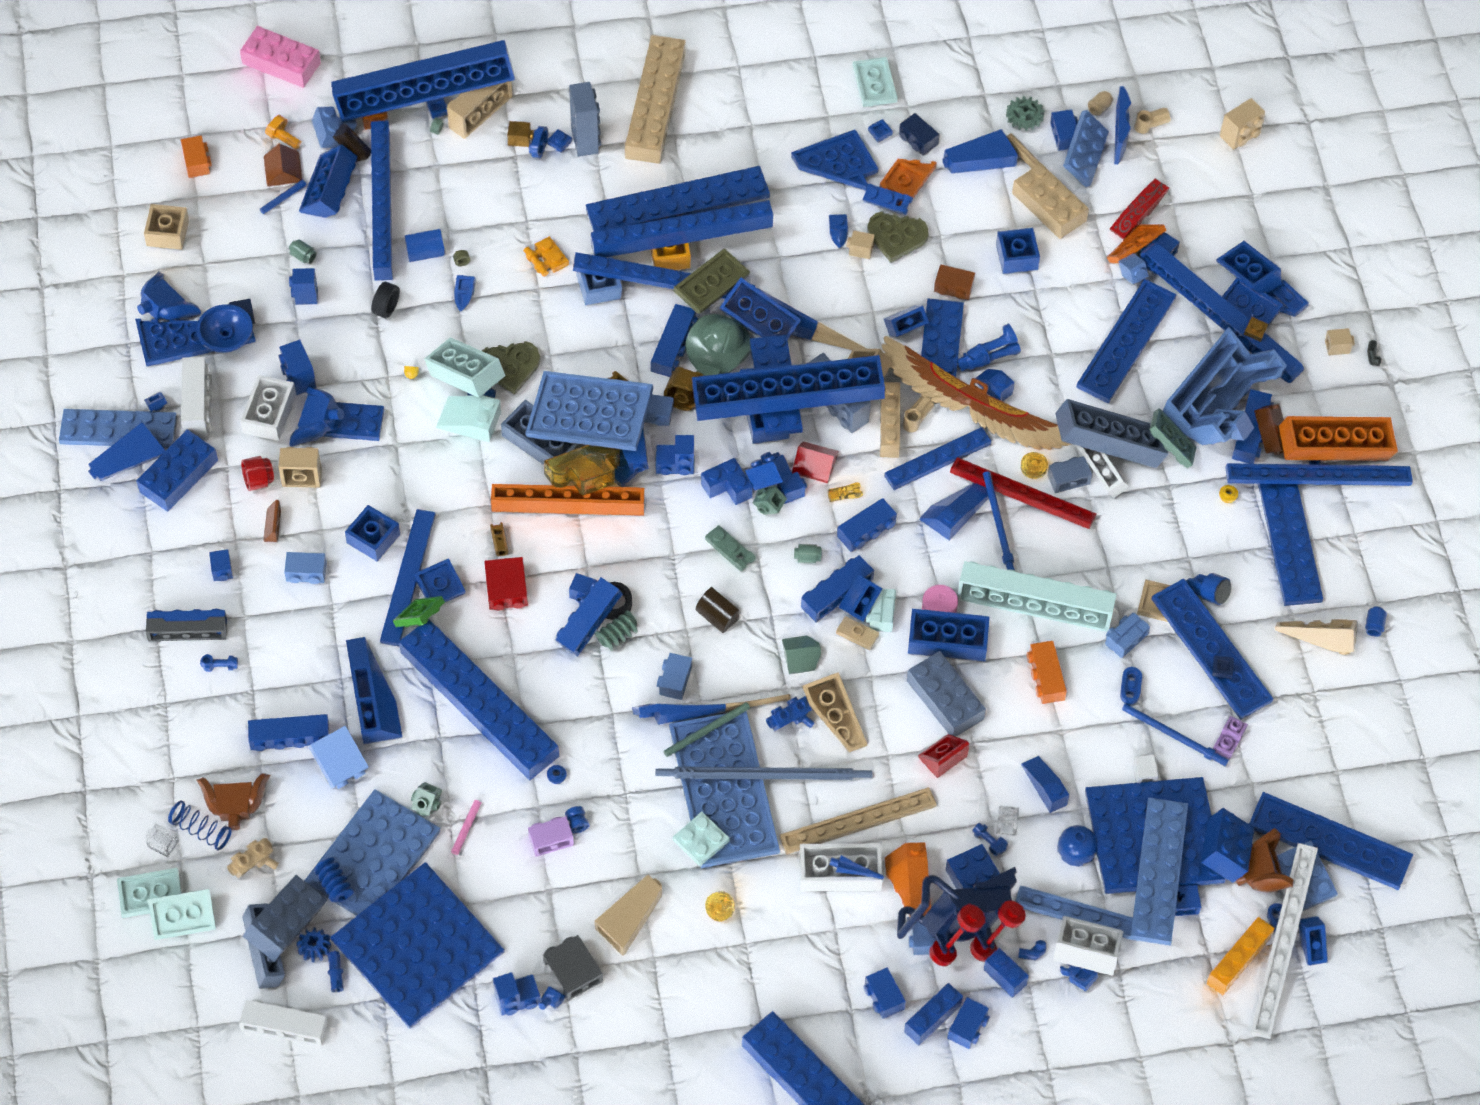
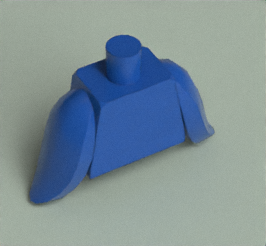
M160 271L151 277L141 289V302L137 306L138 312L141 315L149 313L154 319L170 321L201 314L200 308L196 304L186 302L164 280V274Z
M308 385L306 389L308 395L298 423L299 428L292 433L289 439L291 447L320 439L326 432L334 429L336 420L343 419L344 411L336 404V400L330 393Z

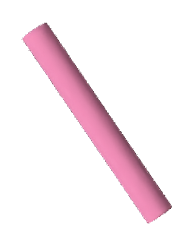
M474 800L451 850V853L455 855L459 854L482 804L479 800Z

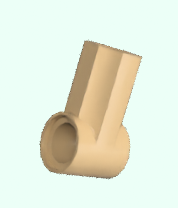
M1163 107L1150 112L1147 110L1139 111L1134 129L1138 133L1145 134L1152 127L1169 123L1171 117L1168 109Z
M921 396L910 409L905 411L903 419L904 430L913 433L919 429L920 423L934 408V403H932L930 398Z

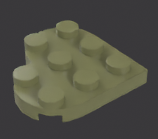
M881 211L871 216L867 224V233L875 234V245L890 263L920 248L928 241V226L921 218L915 219L909 218V216L900 218L895 213L891 215Z
M527 341L517 344L511 343L508 347L501 345L491 348L485 347L482 350L499 359L505 377L497 384L514 395L537 370L541 361L538 348Z

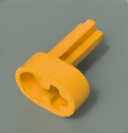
M278 114L268 124L265 134L272 139L278 138L295 150L299 149L302 141L284 130L288 120Z

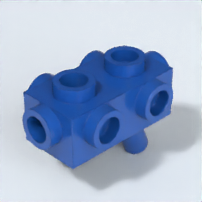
M797 696L786 702L788 706L783 709L781 706L770 711L772 715L766 718L767 725L774 732L792 721L796 725L803 722L809 728H812L815 724L807 716L808 712L812 709L806 696L800 699Z

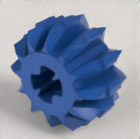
M315 927L312 929V932L305 929V935L299 934L300 941L296 943L297 948H299L298 954L300 956L303 955L305 961L311 958L313 963L316 961V958L323 961V955L328 956V949L332 947L331 942H329L330 936L325 934L323 929L317 932Z

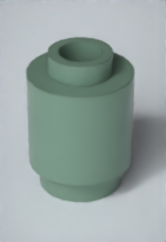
M300 239L292 241L289 246V254L304 264H311L316 258L317 252L314 251V248Z
M798 544V547H794V559H797L798 563L821 562V546H817V544Z

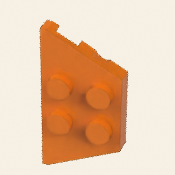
M897 159L880 182V187L909 195L914 199L936 168L937 162L931 161V164L920 163V160Z

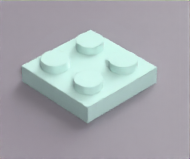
M701 812L672 837V840L701 867L723 848L730 838Z

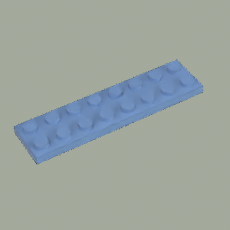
M1148 797L1130 934L1131 940L1171 946L1188 803Z

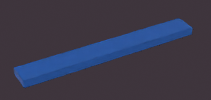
M416 510L382 630L381 644L399 647V641L402 639L405 626L396 627L393 620L412 603L417 585L414 573L421 570L436 516L435 512Z

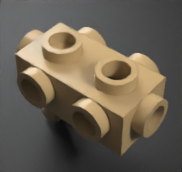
M263 838L259 842L256 839L246 846L248 850L243 854L241 851L236 853L231 858L232 862L227 866L229 873L239 879L255 866L261 868L265 864L275 870L279 863L269 857L273 852L272 844L267 838Z

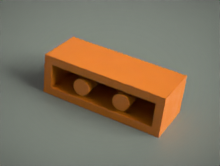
M1054 641L1030 644L1029 652H1027V661L1032 664L1031 676L1037 683V686H1035L1037 697H1040L1042 704L1065 701L1067 690Z

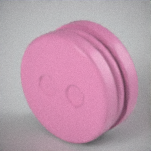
M934 585L925 591L922 600V610L957 612L958 596L952 588L946 585Z

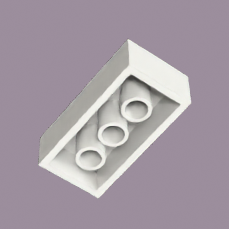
M205 357L182 358L181 423L183 431L185 432L188 429L202 440H209V433H212V423L210 421V417H212V406H210V401H212V390H210L212 374H210V365L206 364Z
M800 844V891H881L883 880L862 875L837 873V867L829 865L832 857L840 859L842 855L867 869L882 874L881 844Z

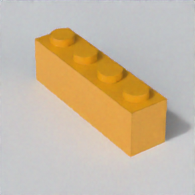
M1258 916L1213 969L1207 984L1221 995H1224L1268 943L1275 928Z

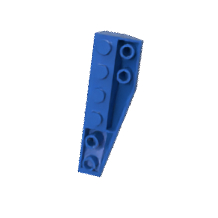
M366 638L346 640L363 744L403 738L396 700Z

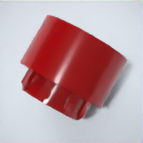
M261 456L241 460L242 474L248 491L266 488L268 483L274 481V472L270 459H262Z

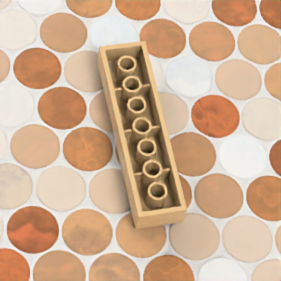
M651 35L626 138L625 159L660 164L685 59L686 40Z

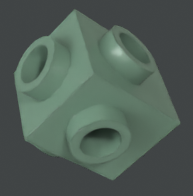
M776 486L766 487L757 491L752 503L763 515L779 513L787 498Z
M426 782L422 783L412 794L411 801L413 803L411 809L417 811L422 816H430L435 811L437 812L441 806L440 796L443 789Z

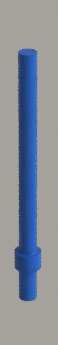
M987 471L983 473L1003 552V564L1006 565L1007 570L1015 571L1013 565L1015 561L1013 554L1010 553L991 474Z
M1126 703L1122 707V711L1203 754L1204 758L1210 761L1214 760L1225 767L1227 766L1229 759L1216 753V750L1213 748H1207Z

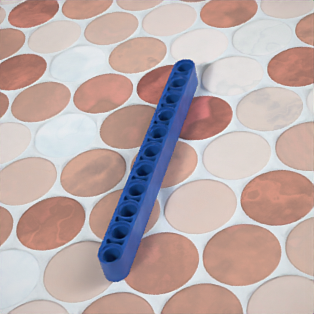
M1153 243L1141 254V259L1145 261L1150 269L1224 331L1229 327L1250 353L1254 354L1274 349L1287 365L1280 377L1285 382L1292 383L1304 371L1302 363L1266 333H1264L1261 342L1243 335L1250 320L1160 244Z

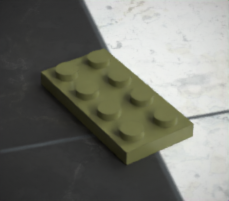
M724 248L678 283L673 291L700 315L732 290L740 278L746 279L750 275V271Z

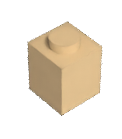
M853 230L852 237H848L846 245L849 248V255L870 259L875 234Z
M1349 328L1327 330L1324 341L1328 356L1350 354L1355 340Z

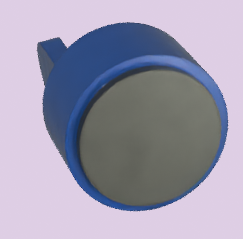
M1210 573L1207 576L1198 574L1193 579L1188 578L1186 580L1195 594L1200 595L1203 600L1216 605L1226 602L1231 593L1230 579L1216 573Z

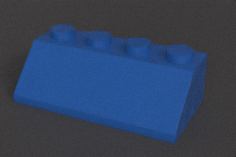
M342 144L320 154L299 212L322 218L336 215L340 210V203L345 196V190L351 180V173L356 167L355 162L358 156Z

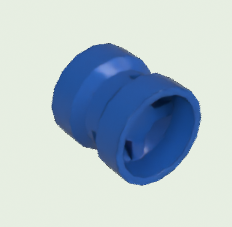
M582 806L572 807L565 812V816L570 822L569 826L572 833H580L590 827Z

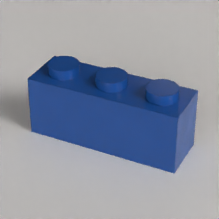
M881 498L839 525L837 537L850 552L860 549L869 540L876 539L881 532L893 528L896 524L897 513L884 498Z
M948 982L905 1023L904 1033L918 1046L921 1045L962 1006L963 995Z

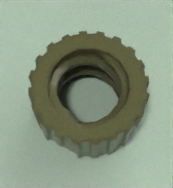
M458 250L453 254L456 266L462 267L470 263L471 259L467 250Z

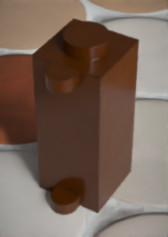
M1280 404L1267 405L1254 410L1266 454L1272 452L1274 455L1284 453L1279 425L1284 421Z

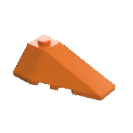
M925 842L904 843L884 857L886 876L893 883L894 890L902 899L904 907L910 906L917 909L921 904L922 882L926 876H929ZM930 897V905H929V907L927 908V910L923 913V916H925L926 913H927V912L930 910V908H931V897Z

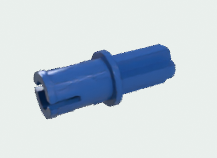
M338 951L328 952L329 970L327 974L330 975L331 992L335 993L337 989V993L344 991L342 980L344 970L341 969L340 953Z

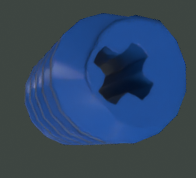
M331 857L318 863L314 873L318 876V880L325 889V893L329 896V900L337 903L350 898L354 894V889L350 888V882H346L347 877L345 875L342 876L344 872L342 869H339L340 864L338 862L333 863L335 858Z

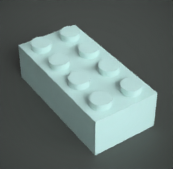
M452 337L424 358L431 376L478 398L505 377L498 358Z

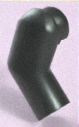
M1374 340L1368 343V360L1370 365L1380 366L1382 358L1376 356L1378 343Z

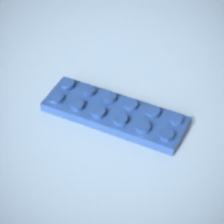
M63 409L59 443L60 445L112 446L143 422L161 446L169 448L174 443L177 414L176 412Z

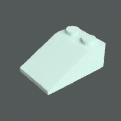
M474 395L448 396L436 428L490 442L502 412L501 400L484 395L479 398Z

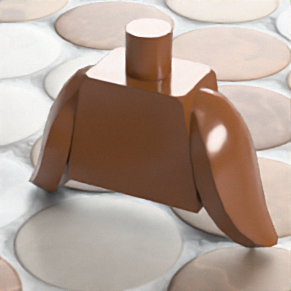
M260 774L253 785L252 782L213 784L212 787L210 782L204 777L196 781L202 790L209 811L215 816H220L221 821H228V827L231 830L240 829V820H248L250 814L255 813L261 805L264 791L271 775Z
M1276 828L1252 844L1249 870L1235 881L1238 886L1248 883L1253 890L1260 892L1279 891L1294 886V880L1289 876L1283 875L1275 851L1280 840V832Z

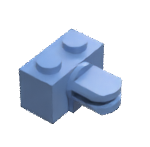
M334 106L317 107L311 120L320 148H335L339 145L334 140L333 135L342 124H347L353 131L357 126L355 119L342 122L341 118L337 117Z

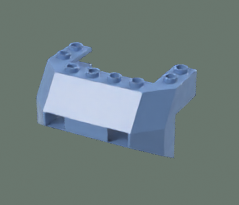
M1228 327L1167 400L1163 412L1185 435L1199 444L1213 445L1218 442L1224 443L1232 437L1231 434L1236 428L1234 426L1219 428L1227 417L1223 412L1214 413L1217 408L1229 410L1236 408L1240 403L1239 400L1249 393V388L1253 383L1280 378L1283 374L1282 371L1287 365L1274 349L1250 354Z

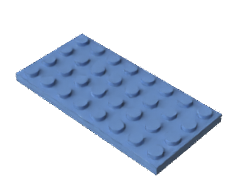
M747 711L675 753L678 767H760ZM725 714L670 723L669 730L673 745ZM681 779L690 821L703 812L730 838L729 842L706 861L701 868L780 854L763 779Z

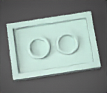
M887 57L852 61L863 107L897 102L898 97Z
M178 867L117 878L122 918L149 914L148 899L182 893Z
M210 889L148 899L154 940L216 930Z

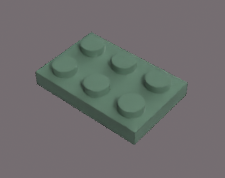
M1158 408L1153 413L1149 430L1152 436L1156 439L1158 438L1163 443L1164 448L1175 456L1177 462L1188 469L1193 465L1197 446Z

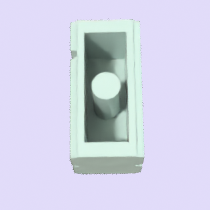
M882 589L871 611L866 616V623H870L869 628L875 631L892 632L896 599L895 589Z

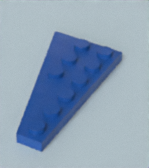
M135 318L146 367L214 352L204 347L199 341L196 331L198 321L170 320L169 322H163L158 319L142 321L140 318ZM252 331V335L246 344L256 342L254 331Z

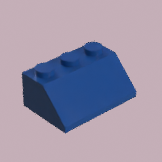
M1242 241L1216 259L1220 265L1253 290L1269 293L1282 284L1281 268L1246 241Z

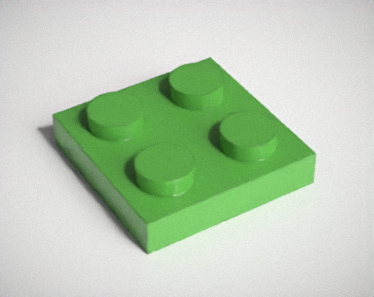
M442 596L415 599L393 620V623L396 627L422 626L429 621V617L440 611V607L445 601Z

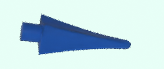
M842 855L840 859L831 858L829 865L837 867V873L884 879V875L867 869Z

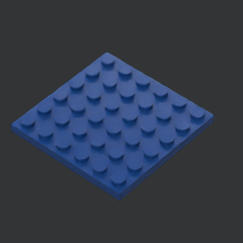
M1203 777L1085 787L1092 831L1097 840V857L1105 894L1136 891L1148 797L1188 803L1178 887L1225 883L1226 878L1201 863L1207 822L1212 816Z
M426 862L330 937L331 941L409 1029L505 952L503 947Z

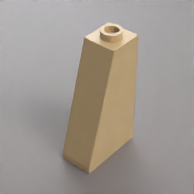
M649 875L645 876L594 921L595 930L622 956L626 954L661 899L662 884L656 878L653 879Z

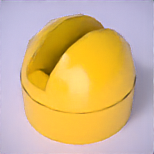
M404 366V374L407 378L414 379L417 377L419 367Z

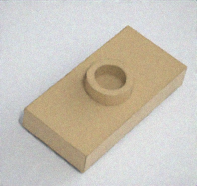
M847 616L843 618L836 630L837 635L868 650H871L879 637V632Z

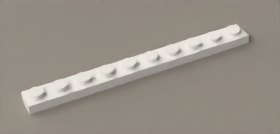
M1300 843L1297 845L1290 877L1294 880V886L1286 889L1250 1034L1271 1038L1318 850L1316 847Z

